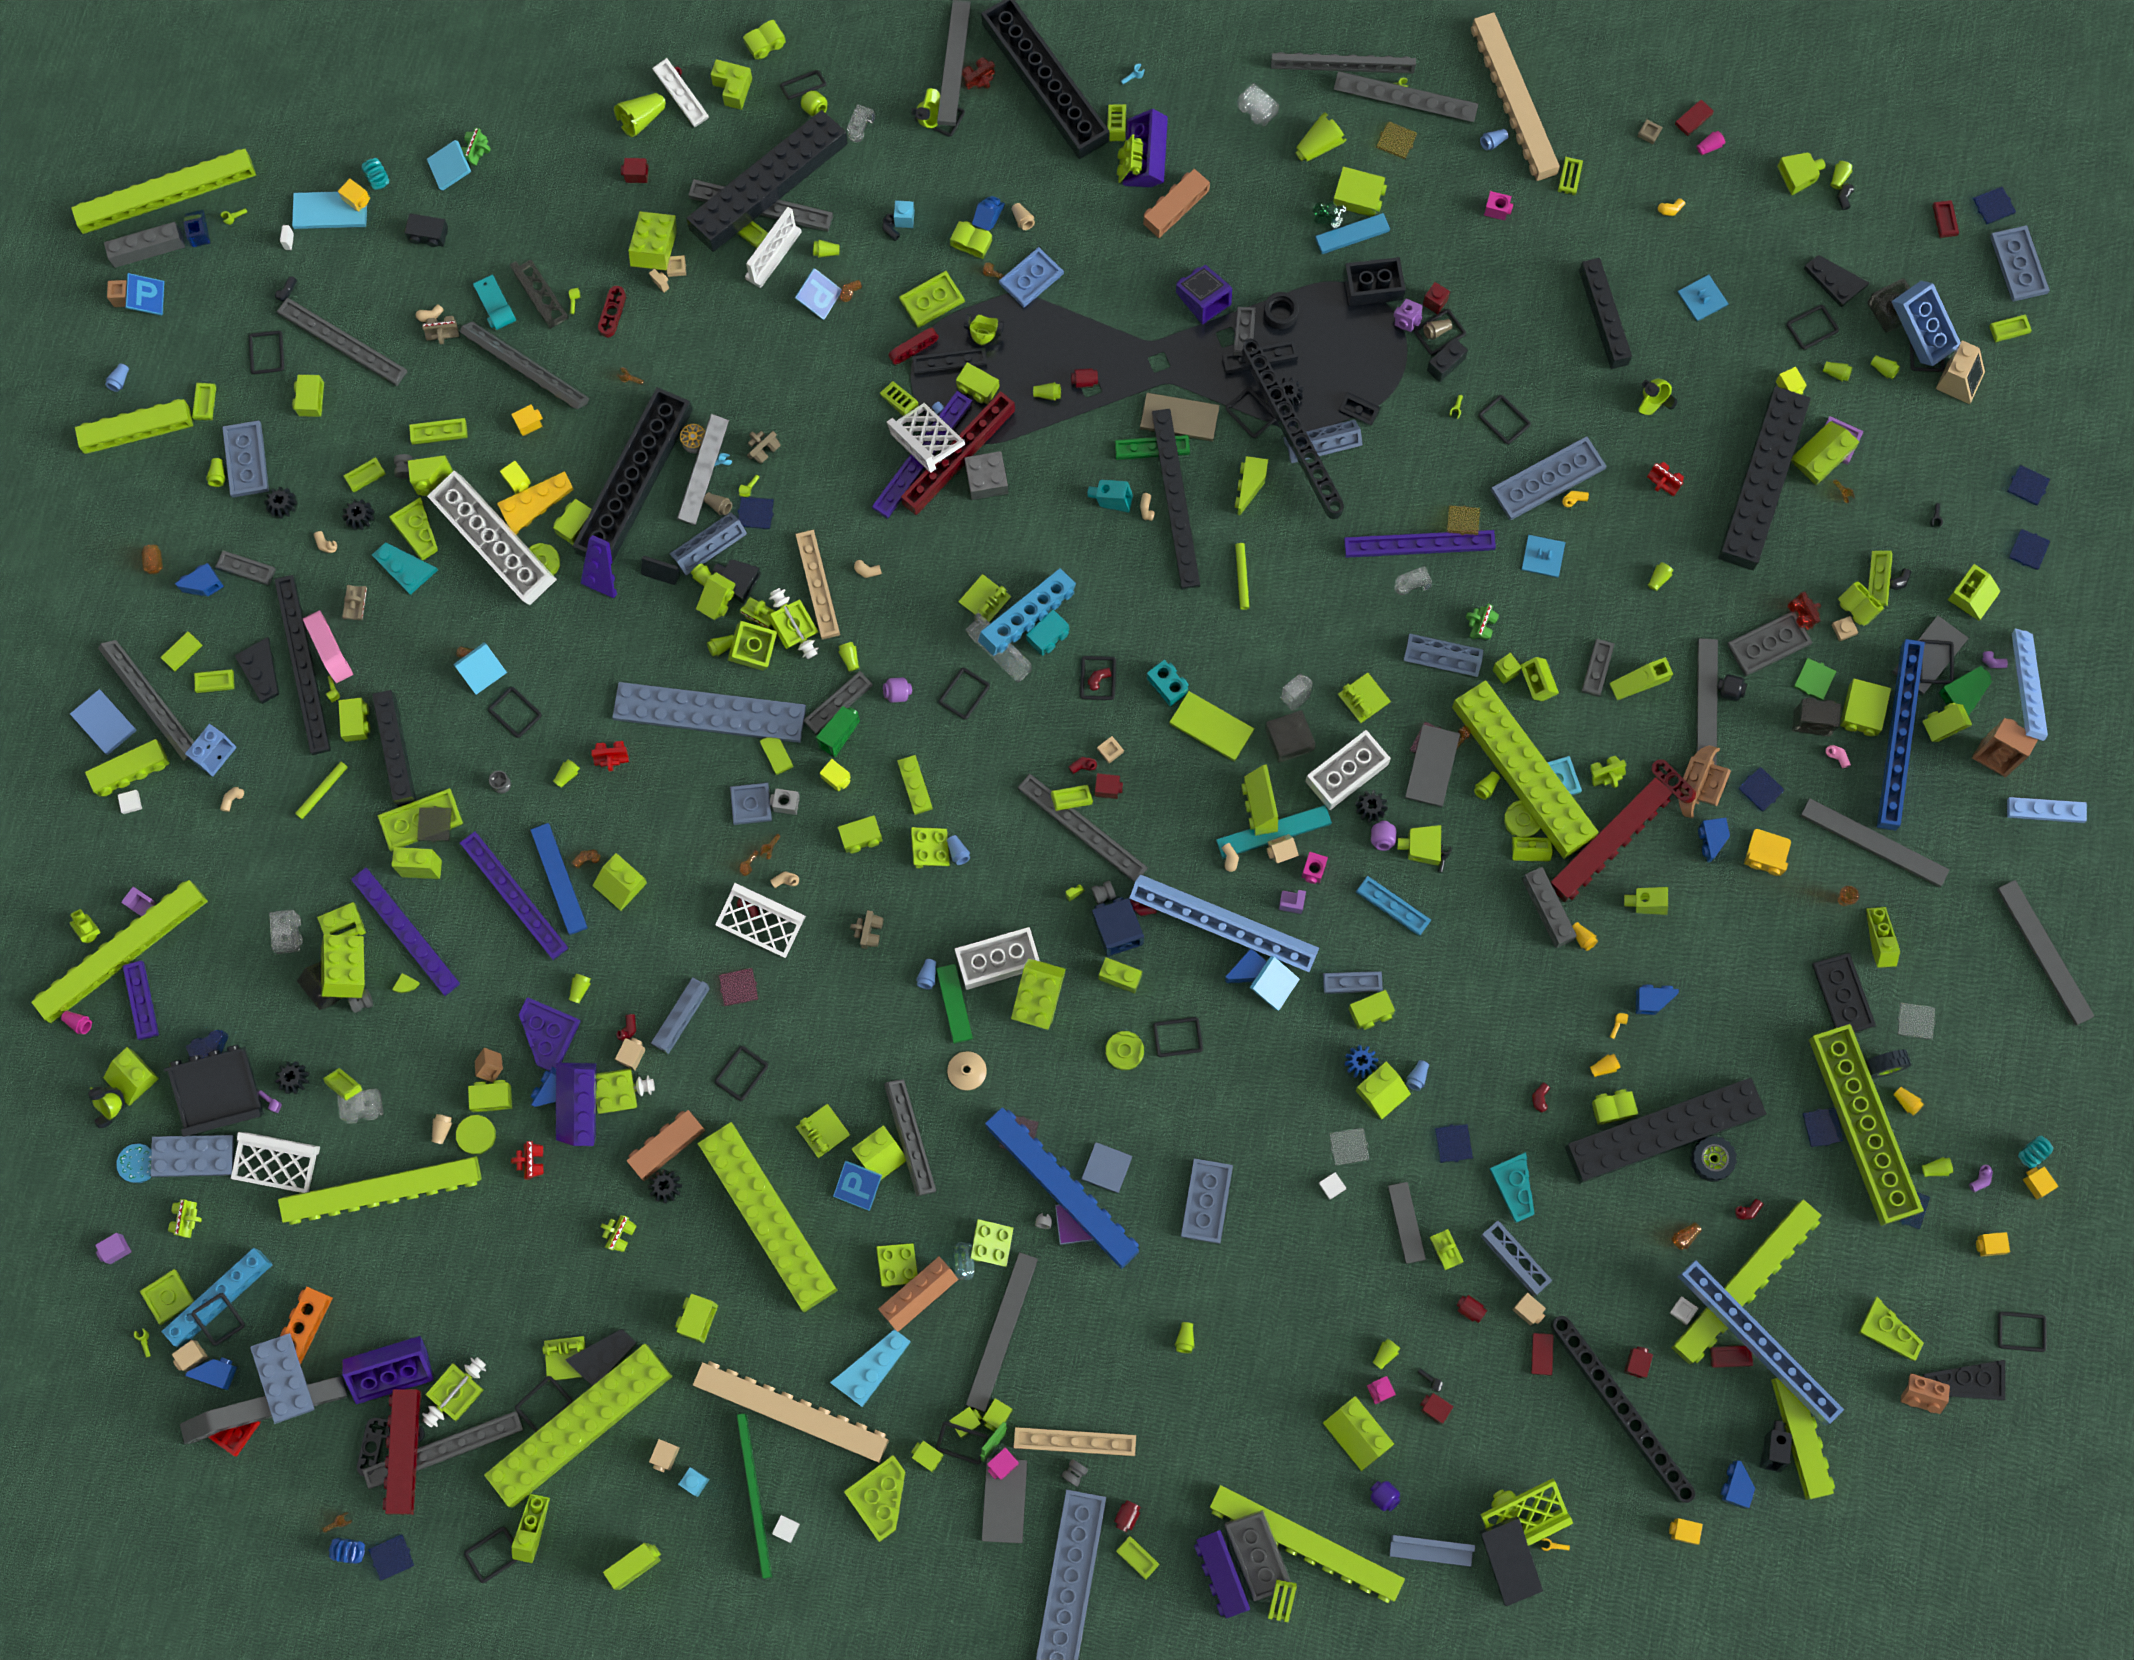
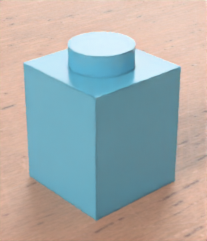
M895 201V227L913 228L914 202Z
M690 1467L678 1485L698 1497L710 1479Z

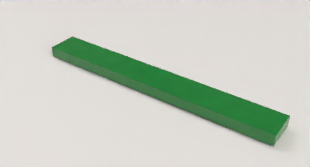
M739 1414L737 1415L761 1574L763 1579L772 1578L747 1415Z

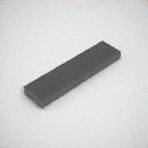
M859 671L806 717L804 723L818 735L842 706L850 707L873 684Z
M1408 1182L1390 1185L1388 1190L1405 1263L1410 1264L1424 1261L1426 1258Z

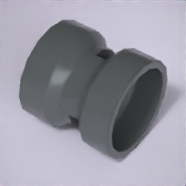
M400 454L394 456V464L396 465L394 470L395 477L409 478L408 461L413 460L411 455Z
M498 770L489 776V784L495 792L503 794L511 788V781L505 772Z
M1109 880L1103 882L1102 886L1095 885L1091 887L1098 905L1104 903L1106 898L1109 900L1116 898Z
M367 988L363 990L362 998L348 997L354 1013L360 1012L362 1008L374 1006Z
M1072 1459L1069 1463V1468L1062 1473L1061 1477L1078 1487L1081 1477L1086 1475L1088 1469Z

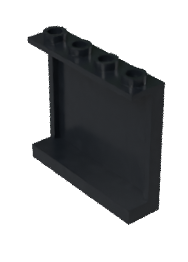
M239 1044L227 1047L228 1051L221 1053L219 1049L210 1051L208 1056L202 1058L200 1054L188 1058L189 1061L181 1063V1060L169 1062L168 1067L164 1068V1071H168L184 1127L181 1129L183 1137L261 1117L264 1114L245 1046L239 1048Z

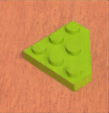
M894 1455L844 1491L879 1542L897 1528L905 1470Z

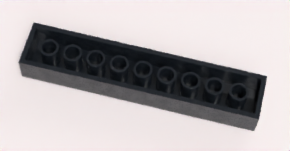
M1003 0L982 12V25L1076 156L1081 159L1108 143L1110 131L1016 1Z
M821 110L686 218L689 230L712 252L716 251L848 144L846 131Z
M1777 386L1773 389L1718 559L1753 571L1758 565L1811 400L1810 397Z
M657 387L573 544L576 554L586 557L589 538L594 535L610 543L613 563L693 411L690 401Z
M1748 1078L1566 1145L1565 1149L1578 1182L1582 1184L1764 1117L1767 1113L1752 1078Z

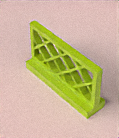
M1553 1478L1480 1514L1486 1528L1494 1526V1524L1488 1521V1518L1494 1515L1499 1516L1496 1524L1503 1522L1504 1518L1511 1519L1517 1516L1520 1522L1524 1523L1522 1528L1528 1546L1573 1524ZM1553 1488L1550 1498L1542 1496L1546 1489ZM1530 1497L1535 1498L1532 1507L1524 1505ZM1540 1500L1548 1501L1544 1510L1537 1509ZM1553 1503L1560 1506L1559 1510L1553 1513L1549 1512ZM1512 1506L1517 1507L1514 1516L1506 1514ZM1522 1509L1530 1511L1526 1519L1519 1518ZM1535 1512L1542 1514L1539 1520L1531 1521Z

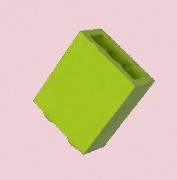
M1343 167L1334 196L1333 206H1344L1345 208L1341 209L1370 217L1375 216L1376 211L1380 212L1383 201H1380L1381 195L1384 196L1387 185H1384L1385 177Z
M1853 679L1848 687L1840 726L1845 727L1848 731L1864 732V735L1877 736L1883 728L1891 688Z
M394 847L392 867L401 877L440 879L442 860L433 849Z
M643 1543L603 1573L613 1589L621 1590L659 1563L661 1560L658 1556L661 1553L655 1545Z

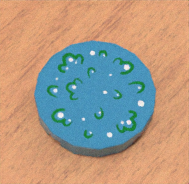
M131 1144L124 1148L117 1159L119 1175L131 1183H143L151 1178L152 1149L143 1144Z

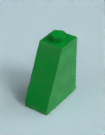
M1980 666L1943 687L1939 694L1946 705L1951 703L1963 705L1969 716L1992 682L1990 673Z
M842 706L817 735L816 739L819 748L835 758L860 722L858 712L851 707L847 709Z

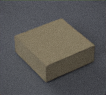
M1646 119L1637 137L1654 144L1663 127Z

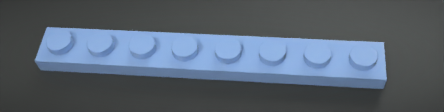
M2015 628L2012 632V641L2025 732L2027 736L2044 741L2048 733L2033 634Z

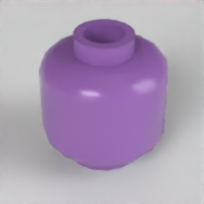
M904 677L889 678L883 684L884 698H887L891 703L905 702L908 696L912 694V686Z
M1380 821L1375 824L1371 829V843L1378 850H1389L1396 843V827L1388 821Z

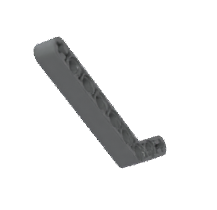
M336 1377L307 1385L313 1406L347 1397L343 1377ZM266 1396L210 1410L180 1424L184 1444L195 1443L220 1431L272 1418Z

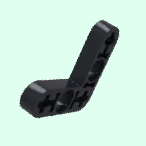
M372 1418L366 1424L357 1463V1471L361 1476H364L362 1465H366L368 1458H364V1454L375 1456L374 1460H369V1466L378 1464L383 1439L390 1436V1427L388 1425L386 1427V1435H383L384 1430L379 1429L374 1433V1429L371 1426L378 1421V1425L386 1427L388 1419ZM419 1426L420 1436L418 1437V1443L425 1437V1430L422 1426ZM371 1441H374L377 1445V1449L373 1453H369L366 1449L367 1444ZM374 1470L368 1472V1475H371Z

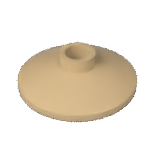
M966 1051L958 1053L951 1059L947 1072L949 1080L955 1087L961 1090H973L983 1083L987 1069L984 1060L978 1054ZM966 1066L971 1069L968 1073L963 1071V1068Z

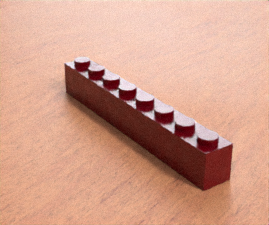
M1000 391L959 435L964 440L965 445L936 463V470L930 473L926 469L901 496L902 504L914 515H917L965 465V457L973 456L1015 412V402ZM954 440L950 445L955 444L957 441Z
M1655 777L1551 881L1556 895L1564 902L1569 898L1573 900L1580 893L1578 889L1582 885L1586 887L1593 880L1591 876L1595 872L1599 874L1606 867L1604 863L1608 859L1612 861L1619 854L1617 850L1621 846L1625 848L1632 841L1630 837L1634 833L1638 835L1645 828L1643 824L1647 820L1651 822L1658 815L1656 811L1660 807L1664 809L1671 802L1669 797L1672 795V792Z

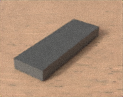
M1237 307L1234 355L1242 356L1243 343L1247 339L1254 338L1256 308ZM1249 347L1246 350L1252 352L1253 348Z
M222 551L216 565L218 570L267 586L270 585L276 571L275 567L226 551Z
M1596 638L1581 692L1600 697L1614 643Z

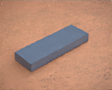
M1382 971L1323 973L1324 994L1383 991Z

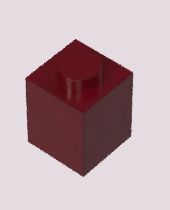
M624 158V165H621V176H624L626 183L648 182L649 166L646 158Z
M1434 282L1424 297L1423 306L1439 314L1448 301L1450 291Z
M1097 773L1095 797L1118 799V793L1122 794L1123 782H1120V776Z
M1639 1346L1636 1349H1631L1624 1373L1641 1379L1647 1378L1653 1354L1648 1353V1349Z
M1434 1393L1430 1397L1426 1395L1420 1404L1423 1407L1421 1412L1440 1425L1444 1423L1454 1407Z

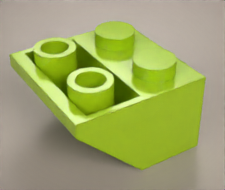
M1974 564L1950 595L1948 601L1980 621L2001 591L1991 575Z

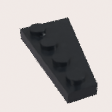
M2005 1360L1922 1374V1377L1949 1385V1397L2006 1400Z

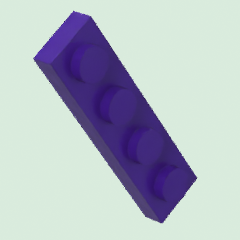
M141 960L123 965L137 1039L143 1040L158 1036L159 1033L145 964Z

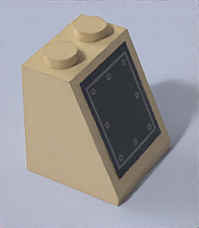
M1962 340L1950 357L1936 389L1970 404L1985 373L1980 348Z

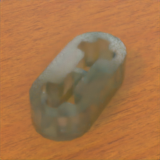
M958 1242L954 1248L955 1273L959 1280H970L974 1275V1259H970L972 1245L969 1242Z

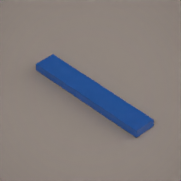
M547 823L531 829L569 935L587 929V924L550 824Z

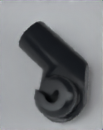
M886 214L883 218L882 229L890 238L896 241L899 239L900 233L894 229V215Z
M289 276L282 291L277 290L275 292V298L281 302L285 301L293 291L297 279Z

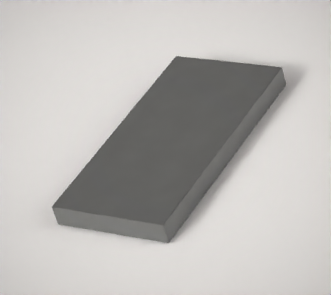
M1792 611L1728 642L1727 646L1746 677L1810 646L1813 642L1796 613Z
M1937 616L1917 641L1922 639L1952 641L1954 643L1955 656L1969 638L1940 616ZM1925 643L1923 679L1935 680L1950 662V645ZM1898 665L1892 671V673L1896 676L1898 672ZM1919 682L1918 693L1923 695L1932 683Z
M1427 725L1422 726L1406 791V799L1443 807L1460 733Z
M987 1458L982 1541L1023 1544L1027 1460H1017L1019 1464L1000 1480L999 1477L994 1479L987 1471L990 1468L987 1464L993 1459Z
M1263 1510L1225 1523V1528L1254 1601L1273 1595L1276 1580L1291 1582ZM1280 1586L1278 1593L1283 1591L1284 1586Z

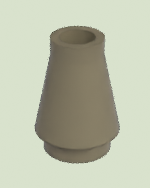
M1450 319L1427 322L1423 328L1424 334L1428 339H1435L1451 330L1452 323Z
M710 492L704 497V502L719 515H727L731 511L732 502H730L729 498L714 495Z

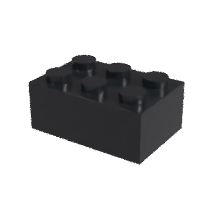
M1400 257L1345 263L1343 276L1349 306L1404 299L1406 288Z

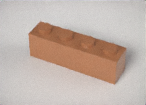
M1195 169L1190 173L1187 172L1182 177L1180 183L1174 184L1165 197H1160L1156 205L1144 213L1143 224L1160 238L1209 192L1210 182Z
M689 1110L680 1112L672 1124L669 1125L668 1123L660 1129L661 1133L655 1138L652 1136L647 1139L644 1147L640 1150H634L629 1155L627 1162L643 1181L648 1179L705 1132V1129Z
M938 1257L878 1310L898 1332L952 1286L958 1278L947 1264Z

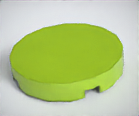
M538 543L529 547V550L554 576L560 567L558 552L551 545Z
M1521 800L1513 802L1508 807L1504 815V823L1512 835L1516 837H1532L1540 830V826Z
M1120 1031L1114 1034L1106 1044L1108 1062L1119 1070H1130L1137 1067L1144 1056V1045L1141 1039L1129 1031Z
M471 1115L463 1119L456 1130V1140L459 1147L473 1155L482 1154L493 1146L496 1139L494 1125L486 1117L480 1115Z

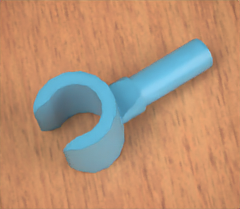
M1136 64L1133 72L1121 80V83L1125 84L1132 78H1142L1145 69L1138 71L1141 64Z
M720 453L714 466L719 464L730 465L732 461L725 460L730 455Z

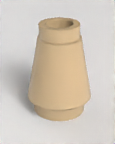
M1020 203L1013 205L1011 210L1018 227L1023 230L1032 228L1035 224L1034 216Z
M436 1114V1117L433 1118L431 1142L443 1144L452 1125V1117Z

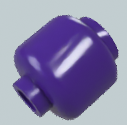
M1378 1481L1370 1489L1372 1491L1370 1499L1381 1511L1388 1510L1390 1512L1401 1501L1399 1499L1400 1492L1389 1481L1382 1483Z

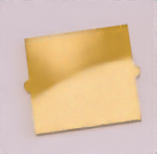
M1388 121L1384 131L1380 134L1381 138L1376 147L1406 159L1410 149L1413 148V142L1417 133Z
M1465 505L1463 507L1449 506L1447 533L1478 535L1480 508L1466 507Z

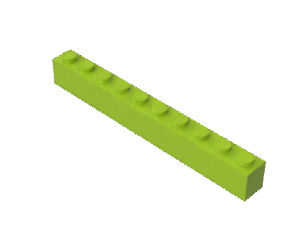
M239 149L233 153L218 156L216 159L203 161L198 165L185 167L174 173H167L160 178L150 179L145 183L132 185L127 189L114 191L112 194L103 197H97L92 201L79 203L71 208L77 227L85 234L256 176L246 149Z
M190 880L182 882L178 885L177 890L165 895L159 904L151 906L146 910V914L134 919L128 928L117 932L114 936L115 938L111 941L103 943L97 952L86 956L80 965L68 970L66 976L62 979H57L51 984L49 989L37 994L35 1000L31 1003L44 1020L50 1023L54 1022L65 1011H68L121 970L123 965L130 963L206 904L208 900Z
M475 1156L286 1196L278 1199L282 1222L289 1221V1225L301 1223V1219L307 1217L311 1221L320 1219L321 1214L328 1213V1216H335L341 1214L340 1210L348 1209V1212L360 1210V1206L364 1205L372 1208L380 1206L379 1202L387 1201V1204L399 1202L401 1197H406L407 1200L418 1198L420 1193L426 1192V1196L437 1194L439 1189L445 1188L446 1192L456 1190L458 1185L465 1184V1187L477 1185V1181H480L482 1178L478 1158Z
M1804 1199L1799 1201L1726 1284L1724 1289L1741 1306L1745 1303L1750 1304L1757 1296L1754 1294L1758 1288L1762 1290L1769 1282L1767 1278L1770 1274L1775 1275L1781 1269L1780 1263L1783 1259L1788 1260L1794 1254L1793 1248L1797 1244L1800 1246L1807 1239L1805 1234L1809 1230L1813 1231L1820 1224L1818 1219L1822 1215ZM1706 1307L1671 1348L1688 1364H1692L1694 1361L1698 1363L1705 1355L1703 1351L1707 1347L1711 1348L1718 1341L1715 1337L1720 1332L1723 1334L1728 1327Z
M1221 1485L1209 1507L1213 1510L1211 1514L1221 1519L1225 1516L1231 1519V1521L1263 1510L1277 1547L1281 1544L1286 1547V1552L1294 1556L1297 1553L1304 1556L1303 1560L1313 1566L1315 1563L1322 1565V1570L1331 1575L1334 1572L1341 1575V1580L1352 1584V1582L1359 1584V1589L1368 1594L1371 1591L1379 1594L1377 1598L1386 1603H1389L1390 1600L1395 1602L1405 1578Z

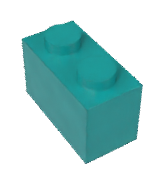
M1052 610L1026 634V640L1043 656L1046 652L1050 653L1059 640L1062 641L1068 636L1069 624Z

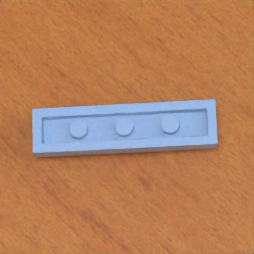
M2009 797L2007 799V818L2085 823L2087 821V803Z

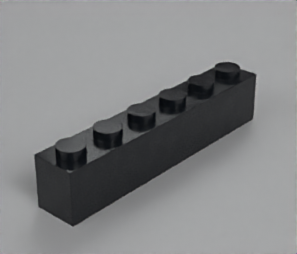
M1596 258L1583 261L1579 273L1610 368L1615 369L1627 366L1630 363L1632 354L1601 259Z
M387 690L372 695L392 798L399 807L417 800L397 699L392 690Z

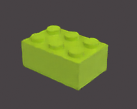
M639 212L628 250L630 266L667 270L677 233L675 215Z
M323 936L321 945L322 996L362 998L365 986L363 936Z
M1028 958L1023 969L1011 1019L1049 1030L1066 969Z

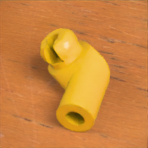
M1678 198L1674 204L1661 203L1658 206V211L1663 215L1674 216L1685 205V202Z
M1570 491L1563 498L1562 503L1565 507H1572L1577 501L1587 502L1589 492Z

